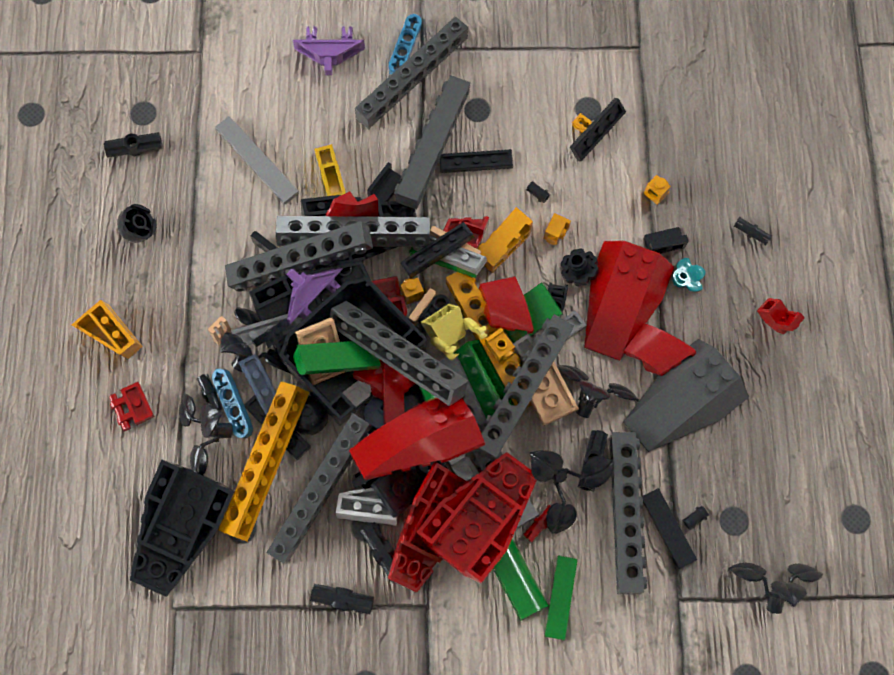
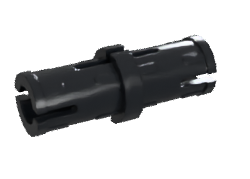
M741 217L737 219L733 226L748 234L747 237H753L765 246L772 237L771 234L759 229L758 225H753Z
M202 374L198 376L197 381L202 391V398L208 404L221 411L222 407L216 395L217 391L213 387L209 375Z

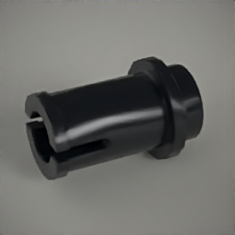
M534 181L530 182L527 186L526 191L535 196L538 202L545 203L550 197L548 190H544Z
M703 506L696 507L693 513L682 520L688 529L691 530L703 519L707 520L709 513Z

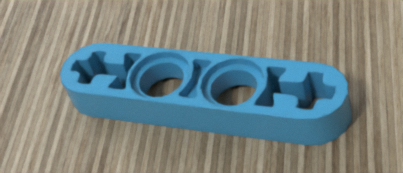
M410 14L405 20L389 62L390 74L396 71L394 67L397 66V60L400 62V67L411 56L422 26L421 17L417 14ZM413 21H416L417 23L414 24L413 30H412V29H411V23H413ZM405 35H411L413 39L411 41H405L403 37ZM403 49L407 51V54L400 56L397 52Z
M216 369L212 374V382L228 421L232 425L233 433L238 438H248L253 433V425L230 371L226 369ZM230 389L232 397L230 400H227L225 395L227 390ZM237 406L239 408V415L234 417L233 409Z

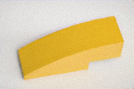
M332 144L315 148L314 152L327 196L345 194L344 184Z

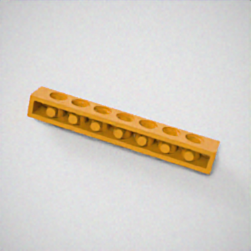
M459 272L447 276L446 285L455 302L460 307L464 318H471L478 324L480 320L487 321L484 315L486 303L475 284L476 279ZM463 288H469L471 292L463 293L461 290ZM478 304L480 308L475 310L470 305ZM488 324L484 332L489 337L498 329L491 328ZM472 332L475 339L481 342L504 387H506L508 382L513 383L515 377L508 375L505 370L513 369L516 371L517 367L520 366L519 363H521L518 355L514 353L508 360L505 361L503 359L498 362L486 347V338L481 340L476 332ZM502 342L498 344L499 347L505 346ZM511 399L513 404L517 406L518 402L515 399Z
M280 382L237 484L233 498L219 527V531L248 542L309 395L308 391L296 385Z

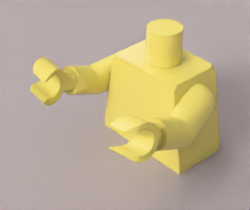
M452 304L446 305L421 321V324L431 338V345L442 351L451 361L459 355L453 353L460 348L458 341L465 337V330L470 329L472 332H476L481 340L488 337L484 332L486 331V326L480 327L473 319L462 318L460 307Z

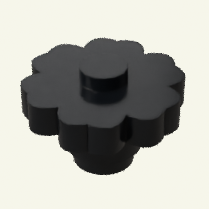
M582 248L573 249L570 255H565L560 263L563 269L561 274L567 283L574 282L578 287L585 286L589 283V280L596 278L599 272L598 260L591 251L585 253Z

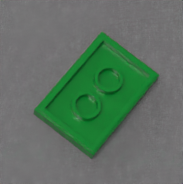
M541 282L524 294L534 330L532 334H529L530 337L542 330V326L547 318L551 320L554 314L558 317L563 315L544 283ZM505 329L513 343L528 334L524 330L515 329L514 331H509Z

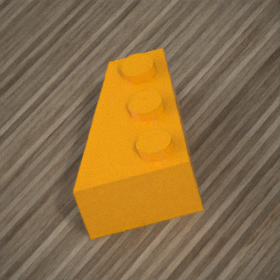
M517 207L490 235L489 239L477 248L481 251V255L487 258L484 266L491 273L531 234L533 221Z
M102 300L98 301L71 324L127 359L143 347L111 306Z

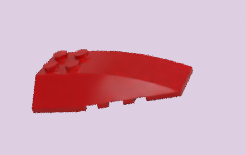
M624 240L604 241L597 258L599 272L596 278L591 280L584 342V348L618 361L625 355V348L641 326L647 323L662 302L674 266L660 253Z
M434 397L412 407L384 424L352 447L349 452L364 480L390 475L392 471L399 469L403 472L410 470V467L421 464L422 467L431 465L430 462L434 461L447 462L484 446L485 441L473 413L463 398L449 406L437 397Z
M506 452L488 465L482 472L472 477L465 485L456 489L449 497L444 498L417 530L416 534L435 554L461 574L482 584L506 553L537 480L533 477L531 469Z
M435 461L413 500L398 539L388 579L416 593L434 572L432 568L436 563H441L443 560L424 543L416 532L444 498L449 497L456 489L468 482Z

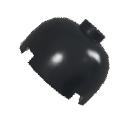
M133 204L119 214L117 229L120 235L129 242H144L154 235L157 228L156 219L152 218L151 211L145 206Z
M310 395L307 397L294 429L303 435L319 433L328 421V413Z

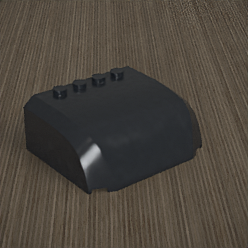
M367 276L358 280L347 281L286 335L279 353L280 359L290 373L339 426L345 423L352 413L355 414L373 397L372 391L370 397L355 408L352 402L343 394L346 389L358 381L353 377L354 371H347L312 385L308 375H301L295 365L293 356L299 345L296 331L328 319L331 308L348 301L419 349L423 350L428 341ZM337 331L340 342L352 341Z

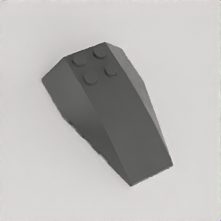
M700 339L693 342L690 346L696 350V355L693 357L691 355L681 361L679 366L670 369L663 376L659 375L623 423L631 432H636V438H639L640 443L648 452L720 421L749 398L740 375L715 347Z

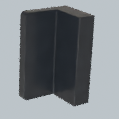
M388 162L369 186L367 189L368 197L375 194L380 201L388 202L393 196L397 184H401L403 179H401L400 174L392 170L391 163Z
M679 227L644 235L647 249L660 254L686 248L689 242L687 234L682 235Z

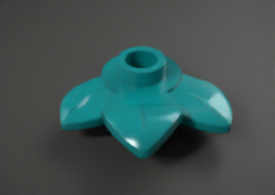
M683 258L676 264V271L672 275V282L677 287H686L692 292H698L703 289L699 281L705 276L706 271L699 265H692L689 258Z

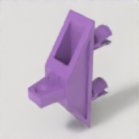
M309 26L306 27V40H293L294 49L324 66L325 75H332L333 66H337L363 51L365 43L364 40H352L353 28L349 26L347 34L345 26L342 27V40H317L316 26H313L312 34H310Z
M339 267L308 275L304 272L299 275L294 269H291L286 274L293 280L287 316L289 325L297 317L300 316L302 319H305L311 313L308 305L323 289L327 288L333 294L340 287L334 279L343 268Z

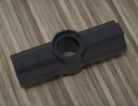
M160 132L144 135L130 133L124 138L104 141L107 158L127 154L138 156L142 152L158 150L163 147Z
M591 430L583 465L589 457L603 456L608 434L599 430ZM579 479L578 488L585 491H595V488L588 487L585 484V479Z
M374 522L364 527L360 532L371 548L370 551L379 566L381 565L386 575L389 576L395 551Z
M314 584L310 601L329 605L331 608L342 611L351 610L370 615L374 597L355 593L353 590L342 587L332 588Z

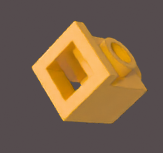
M656 175L647 184L644 194L658 205L669 194L671 186L666 179Z
M554 213L545 230L543 239L551 245H557L559 239H564L569 230L571 220Z
M418 277L415 279L408 278L400 284L399 288L401 294L404 295L406 305L421 300L424 297V290Z
M502 328L485 339L486 347L498 362L503 359L506 361L514 355L515 346L505 335ZM502 342L505 346L499 347L498 344Z

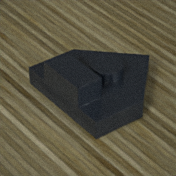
M285 319L253 339L252 343L255 347L265 343L267 348H270L285 338L281 331L287 328L289 323Z

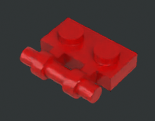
M138 381L120 389L123 397L118 399L116 394L109 396L111 409L115 410L118 417L117 422L122 426L123 431L131 429L129 421L132 419L136 425H139L155 417ZM127 404L130 411L126 414L122 409V406Z

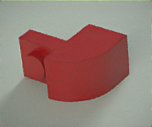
M768 298L757 310L766 324L783 335L787 331L797 329L805 319L801 312L788 311L781 299Z

